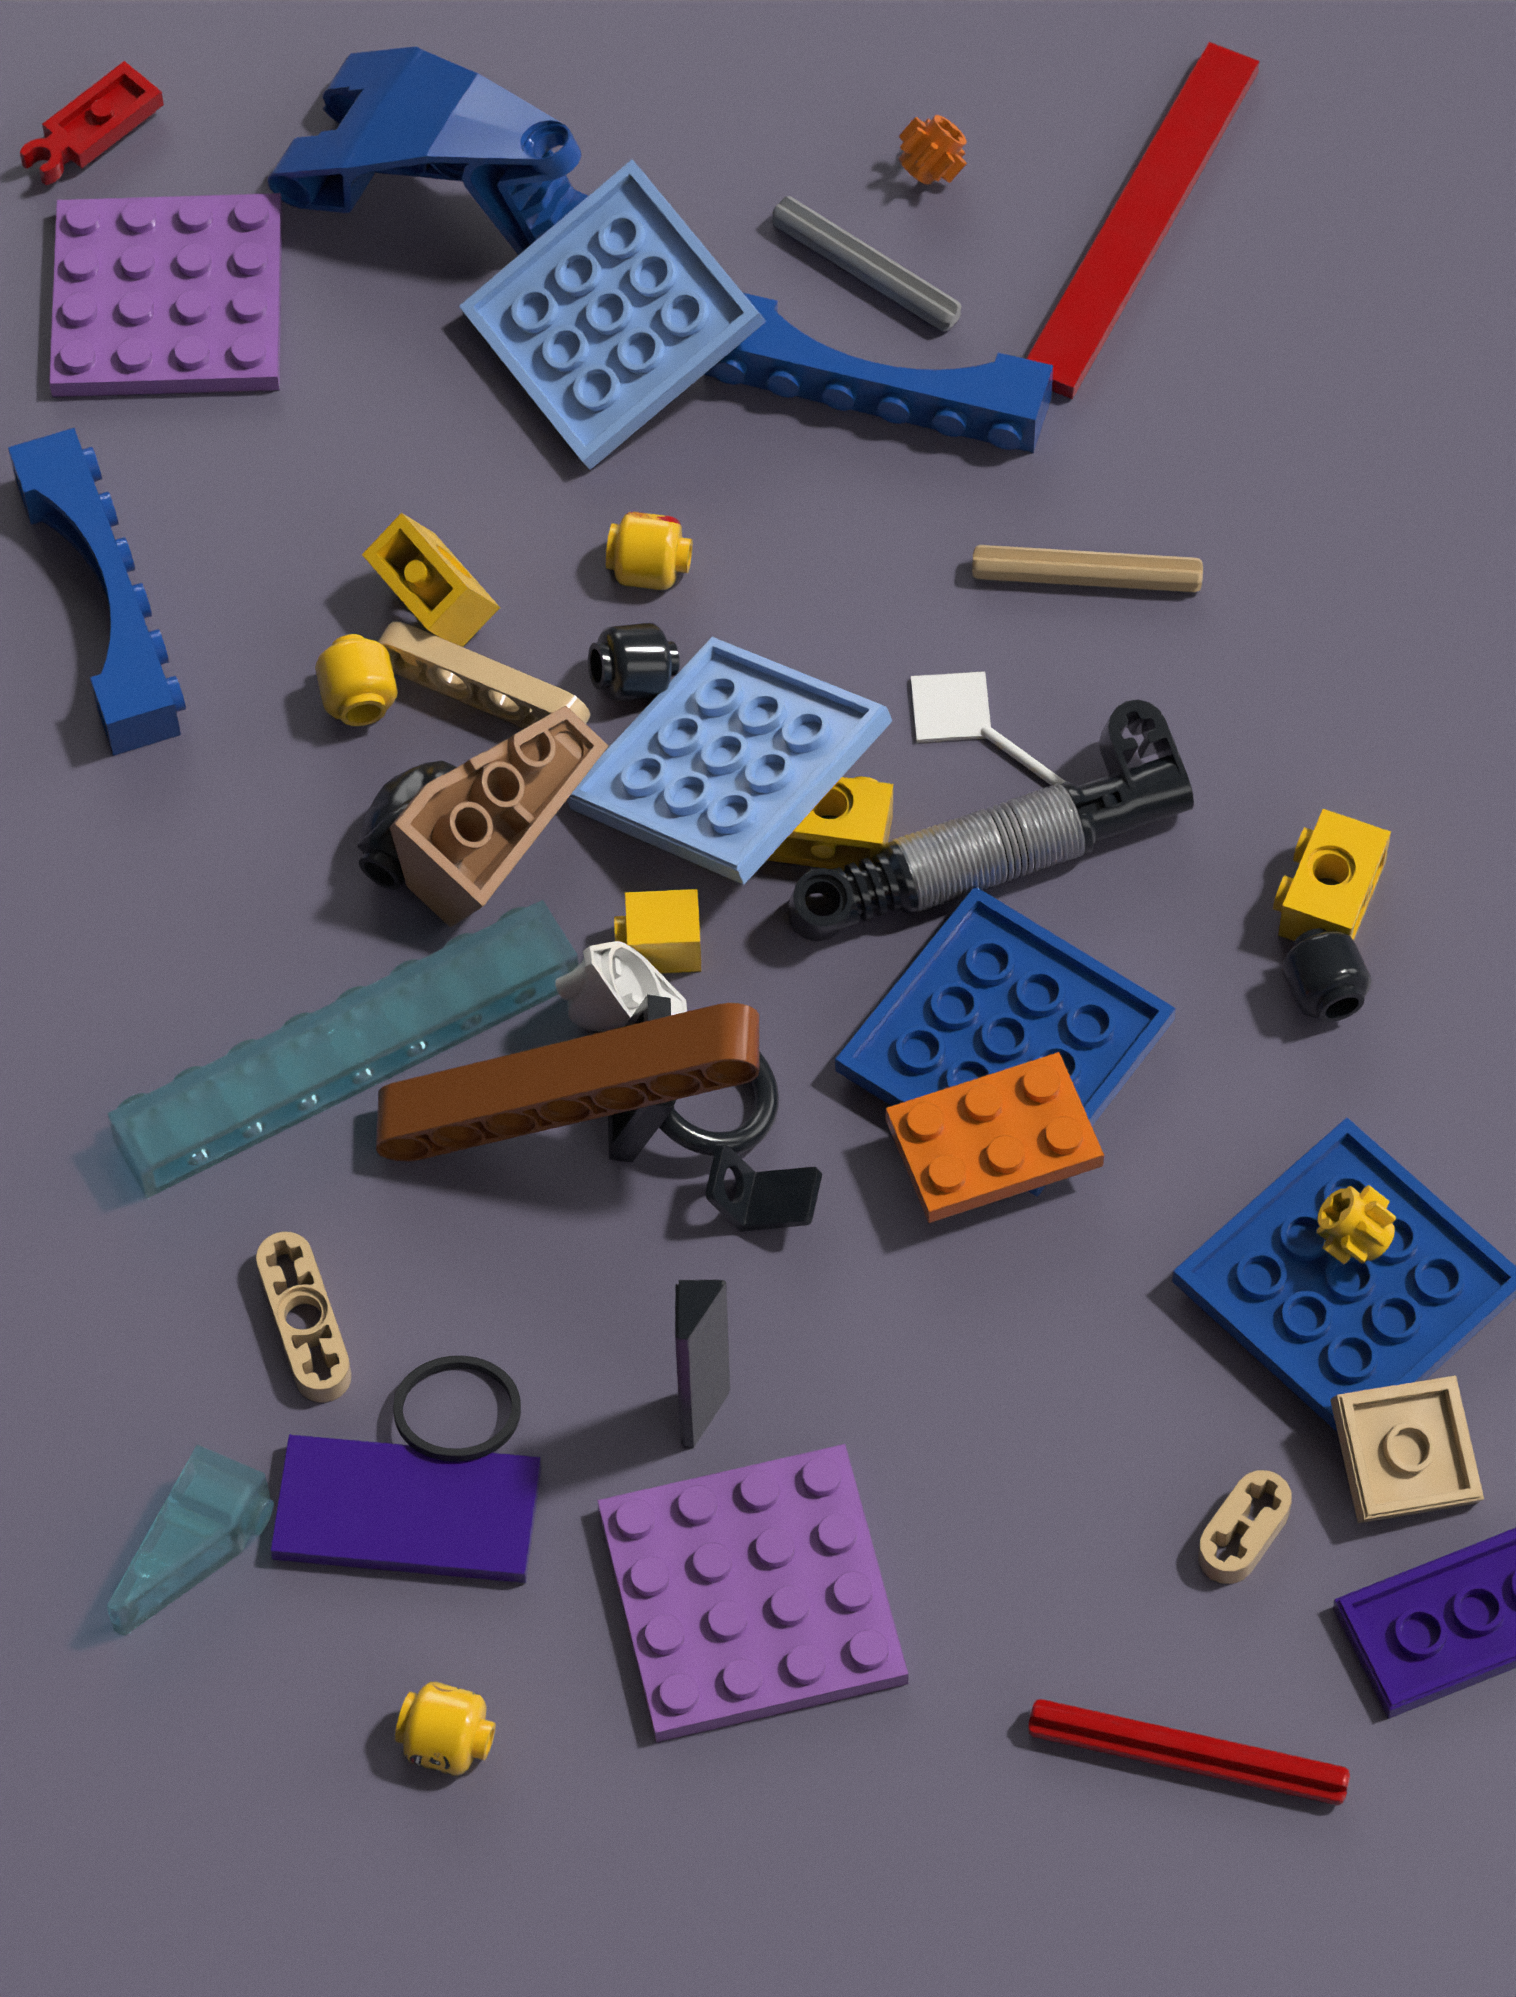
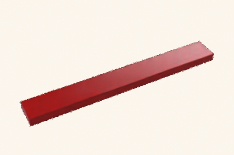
M1211 42L1206 46L1027 357L1028 360L1053 365V392L1071 399L1074 398L1258 75L1259 60Z

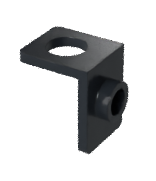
M727 1144L717 1145L705 1195L706 1199L739 1231L807 1226L813 1220L822 1172L817 1167L755 1172ZM728 1168L731 1169L736 1180V1194L733 1201H730L727 1197L724 1187V1177Z

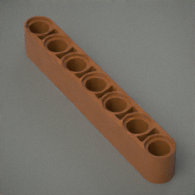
M740 1003L716 1004L390 1083L378 1090L376 1151L386 1159L405 1162L416 1161L745 1084L753 1081L759 1074V1013L751 1006Z

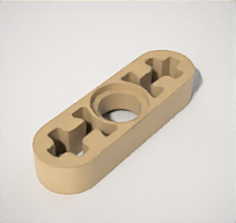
M293 1232L272 1234L259 1246L256 1261L260 1280L297 1389L305 1398L314 1402L325 1403L336 1400L347 1391L351 1383V1368L349 1357L312 1249L307 1240L299 1234ZM288 1254L290 1260L294 1262L298 1285L287 1288L281 1267L277 1266V1257ZM300 1304L313 1305L322 1313L319 1322L315 1326L304 1330L290 1326L286 1321L287 1314L292 1308ZM320 1345L325 1364L328 1368H331V1378L319 1380L318 1375L313 1373L314 1368L309 1348Z

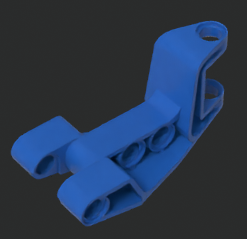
M417 46L351 53L347 56L323 94L325 102L323 109L328 116L340 123L337 129L321 131L319 135L296 137L293 139L268 177V185L273 193H281V200L290 206L340 213H350L375 173L463 181L464 187L518 255L588 197V195L575 190L567 177V174L579 164L581 149L570 129L565 124L479 73L424 51ZM563 145L560 150L555 153L553 152V148Z

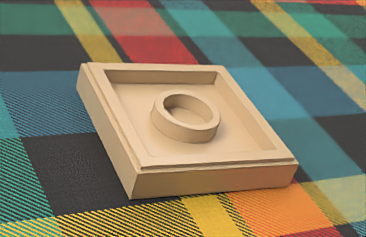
M1456 1376L1338 1394L1330 1399L1358 1523L1477 1504L1484 1500Z

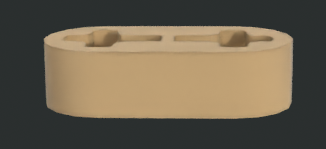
M1256 1470L1246 1474L1237 1483L1205 1528L1200 1539L1198 1560L1203 1573L1211 1580L1221 1584H1234L1244 1580L1253 1571L1286 1524L1290 1514L1292 1496L1288 1483L1279 1474L1268 1470ZM1264 1493L1271 1494L1274 1497L1272 1508L1264 1507L1254 1521L1247 1518L1250 1513L1252 1497L1259 1499ZM1236 1533L1242 1535L1238 1557L1231 1555L1225 1562L1216 1558L1218 1548L1216 1544L1226 1547Z

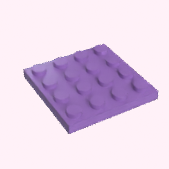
M281 193L57 200L49 380L52 397L280 390Z
M845 1444L597 1500L598 1511L656 1742L908 1684L906 1663Z

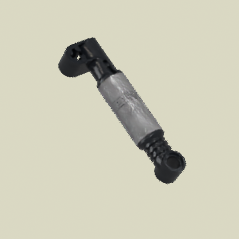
M1142 700L1126 701L1117 706L1101 732L1099 740L1101 756L1109 776L1079 786L1070 782L1055 784L1054 786H1049V788L1040 789L1038 792L1034 791L1016 799L1013 798L1006 803L996 804L993 808L987 807L986 810L981 809L966 816L957 817L954 820H949V822L940 823L938 826L934 825L932 828L922 829L921 832L917 831L904 837L901 836L899 839L896 838L884 844L882 851L879 854L873 855L872 861L868 857L861 859L858 866L854 862L845 865L844 871L840 867L832 870L821 868L809 871L800 878L791 895L787 909L789 923L795 932L805 939L813 941L828 940L837 935L841 929L859 923V916L863 921L873 918V911L877 916L887 914L888 908L892 912L899 909L907 914L915 911L920 912L922 909L926 910L927 908L938 906V904L955 900V898L964 897L969 894L973 887L981 890L983 888L987 889L994 885L1005 883L1006 880L1011 881L1012 878L1016 879L1019 876L1022 877L1026 874L1055 866V864L1072 860V858L1081 857L1083 854L1091 852L1097 841L1193 809L1194 798L1191 784L1166 719L1161 711L1150 702ZM1125 728H1128L1132 736L1142 734L1144 739L1140 746H1138L1134 737L1123 738L1122 734ZM1137 749L1140 759L1157 754L1159 758L1129 769L1127 763L1131 761ZM817 893L826 895L834 903L836 912L829 916L815 915L806 906L805 898Z

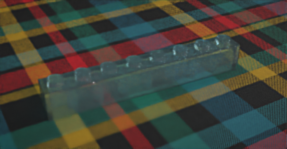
M543 900L526 908H513L504 913L496 923L473 934H460L451 939L443 949L421 960L411 959L395 967L390 975L366 987H352L343 992L335 1002L313 1013L304 1012L297 1014L287 1020L280 1029L258 1040L248 1039L231 1048L227 1055L203 1067L193 1066L176 1075L172 1082L148 1094L138 1093L128 1097L120 1103L117 1109L107 1113L114 1143L145 1197L148 1199L559 995L555 985L556 979L572 972L578 966V955Z

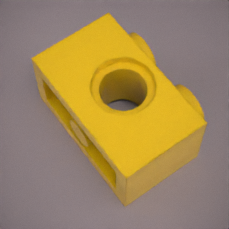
M402 512L362 554L428 631L461 647L500 609L499 605L434 532Z
M864 776L854 778L841 777L767 860L826 869L840 867L843 871L847 864L854 862L858 866L861 859L868 857L872 861L873 855L879 854L884 844L888 843L893 818V784L878 782L873 778ZM833 815L837 816V818L825 819L822 816Z
M1322 809L1314 830L1304 827L1293 856V861L1300 863L1294 878L1284 875L1278 887L1273 903V910L1281 912L1278 936L1295 941L1301 934L1309 930L1322 928L1327 932L1339 931L1348 934L1354 940L1385 866L1391 831ZM1323 878H1330L1336 880L1340 884L1326 885L1318 880Z

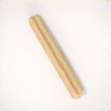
M978 545L975 546L973 551L972 573L976 579L1197 592L1200 591L1202 586L1203 563L1199 558Z

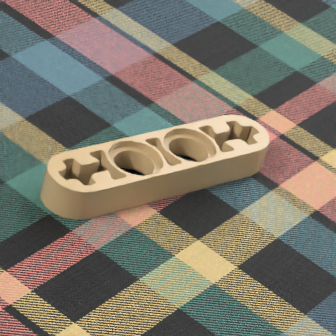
M392 622L378 640L380 644L387 648L395 674L524 729L564 706L570 708L585 724H587L590 718L589 709L575 695L403 622Z

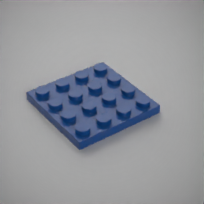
M973 887L836 1057L835 1071L890 1106L1060 1052L1091 1126H1093L1174 1022L1176 1008L981 889ZM1046 1185L1029 1190L1028 1192L1038 1197Z
M1347 1117L1175 1268L1172 1276V1282L1336 1432L1337 1427L1331 1398L1338 1394L1427 1380L1516 1299V1266ZM1367 1185H1370L1390 1201L1386 1209L1396 1216V1220L1393 1222L1395 1229L1393 1240L1388 1249L1374 1260L1365 1261V1263L1361 1264L1351 1257L1349 1261L1342 1264L1323 1249L1326 1240L1316 1233L1320 1227L1318 1224V1212L1323 1202L1333 1192L1352 1186L1361 1193Z

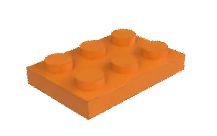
M1060 1052L886 1108L885 1120L928 1223L1103 1167L1104 1153Z

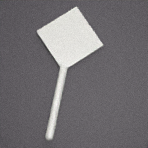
M985 672L911 676L917 743L988 739L1051 786L1066 782L991 728Z

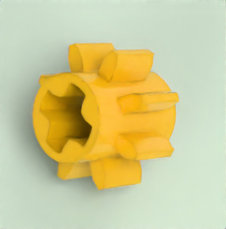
M1367 1185L1361 1193L1352 1186L1333 1192L1326 1198L1318 1212V1224L1320 1227L1316 1233L1326 1240L1323 1249L1342 1264L1349 1261L1351 1257L1363 1264L1365 1261H1371L1381 1256L1390 1246L1395 1233L1393 1222L1396 1220V1216L1386 1209L1390 1201L1370 1185Z

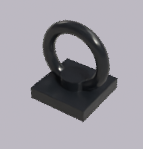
M647 994L625 1026L671 1016V998ZM759 1051L758 1077L751 1081L754 1091L753 1112L749 1119L739 1128L725 1132L701 1129L685 1120L674 1109L676 1100L608 1115L609 1159L632 1163L658 1128L677 1144L703 1155L714 1156L717 1145L727 1144L736 1154L753 1148L770 1132L778 1112V1086L770 1065Z

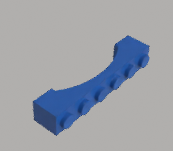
M743 293L766 322L704 374L715 377L727 384L749 385L770 390L782 397H799L825 403L836 410H854L879 416L891 423H909L934 429L946 436H964L992 443L994 446L1005 450L1018 449L1034 453L1052 398L1053 365L1003 353L997 354L995 362L958 369H912L875 363L837 351L802 333L778 313L777 300Z
M75 428L8 447L15 481L31 525L43 522L63 536L81 554L92 569L108 601L111 629L107 658L102 673L90 677L96 708L113 756L180 736L177 712L186 710L183 693L176 676L165 678L161 665L169 663L167 650L160 630L156 629L149 632L144 618L151 617L152 612L143 584L132 585L128 572L134 571L135 565L128 542L125 537L116 540L114 538L111 527L119 525L110 493L98 494L94 482L102 480V475L93 447L82 449Z

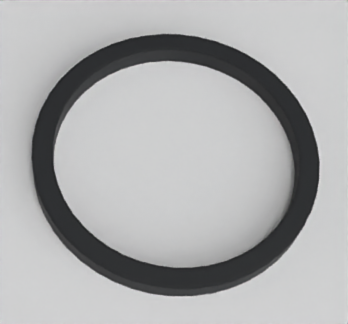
M446 1356L420 1365L403 1379L394 1397V1420L397 1430L404 1441L419 1453L443 1461H469L496 1451L512 1437L520 1420L521 1400L514 1381L497 1365L477 1357ZM456 1368L471 1369L487 1374L503 1386L512 1406L505 1426L488 1441L467 1448H444L422 1440L407 1425L403 1415L405 1399L410 1390L423 1378L438 1371Z

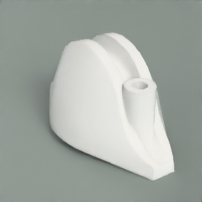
M615 941L589 946L583 950L584 958L582 962L572 972L556 979L555 985L558 994L564 1000H568L569 1018L577 1026L587 1030L605 1032L624 1027L647 994L671 998V1015L687 1012L686 999L642 954L623 942Z

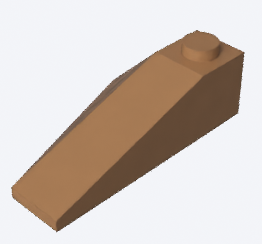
M564 706L498 745L480 753L459 767L424 785L390 826L407 887L450 928L482 908L608 748V745L570 708Z

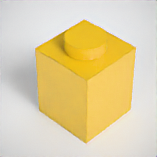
M698 889L626 892V916H614L615 941L623 942L637 950L660 973L701 972Z

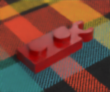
M123 61L42 124L45 138L33 139L21 148L22 166L28 169L38 161H47L39 167L41 182L45 185L56 182L64 172V165L70 160L82 169L164 106L162 91L127 62Z

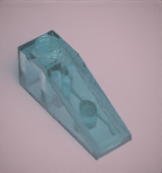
M196 1445L107 1604V1610L115 1632L124 1636L128 1635L241 1554L252 1534L259 1536L264 1531L274 1506V1502L270 1498L265 1473L200 1445Z

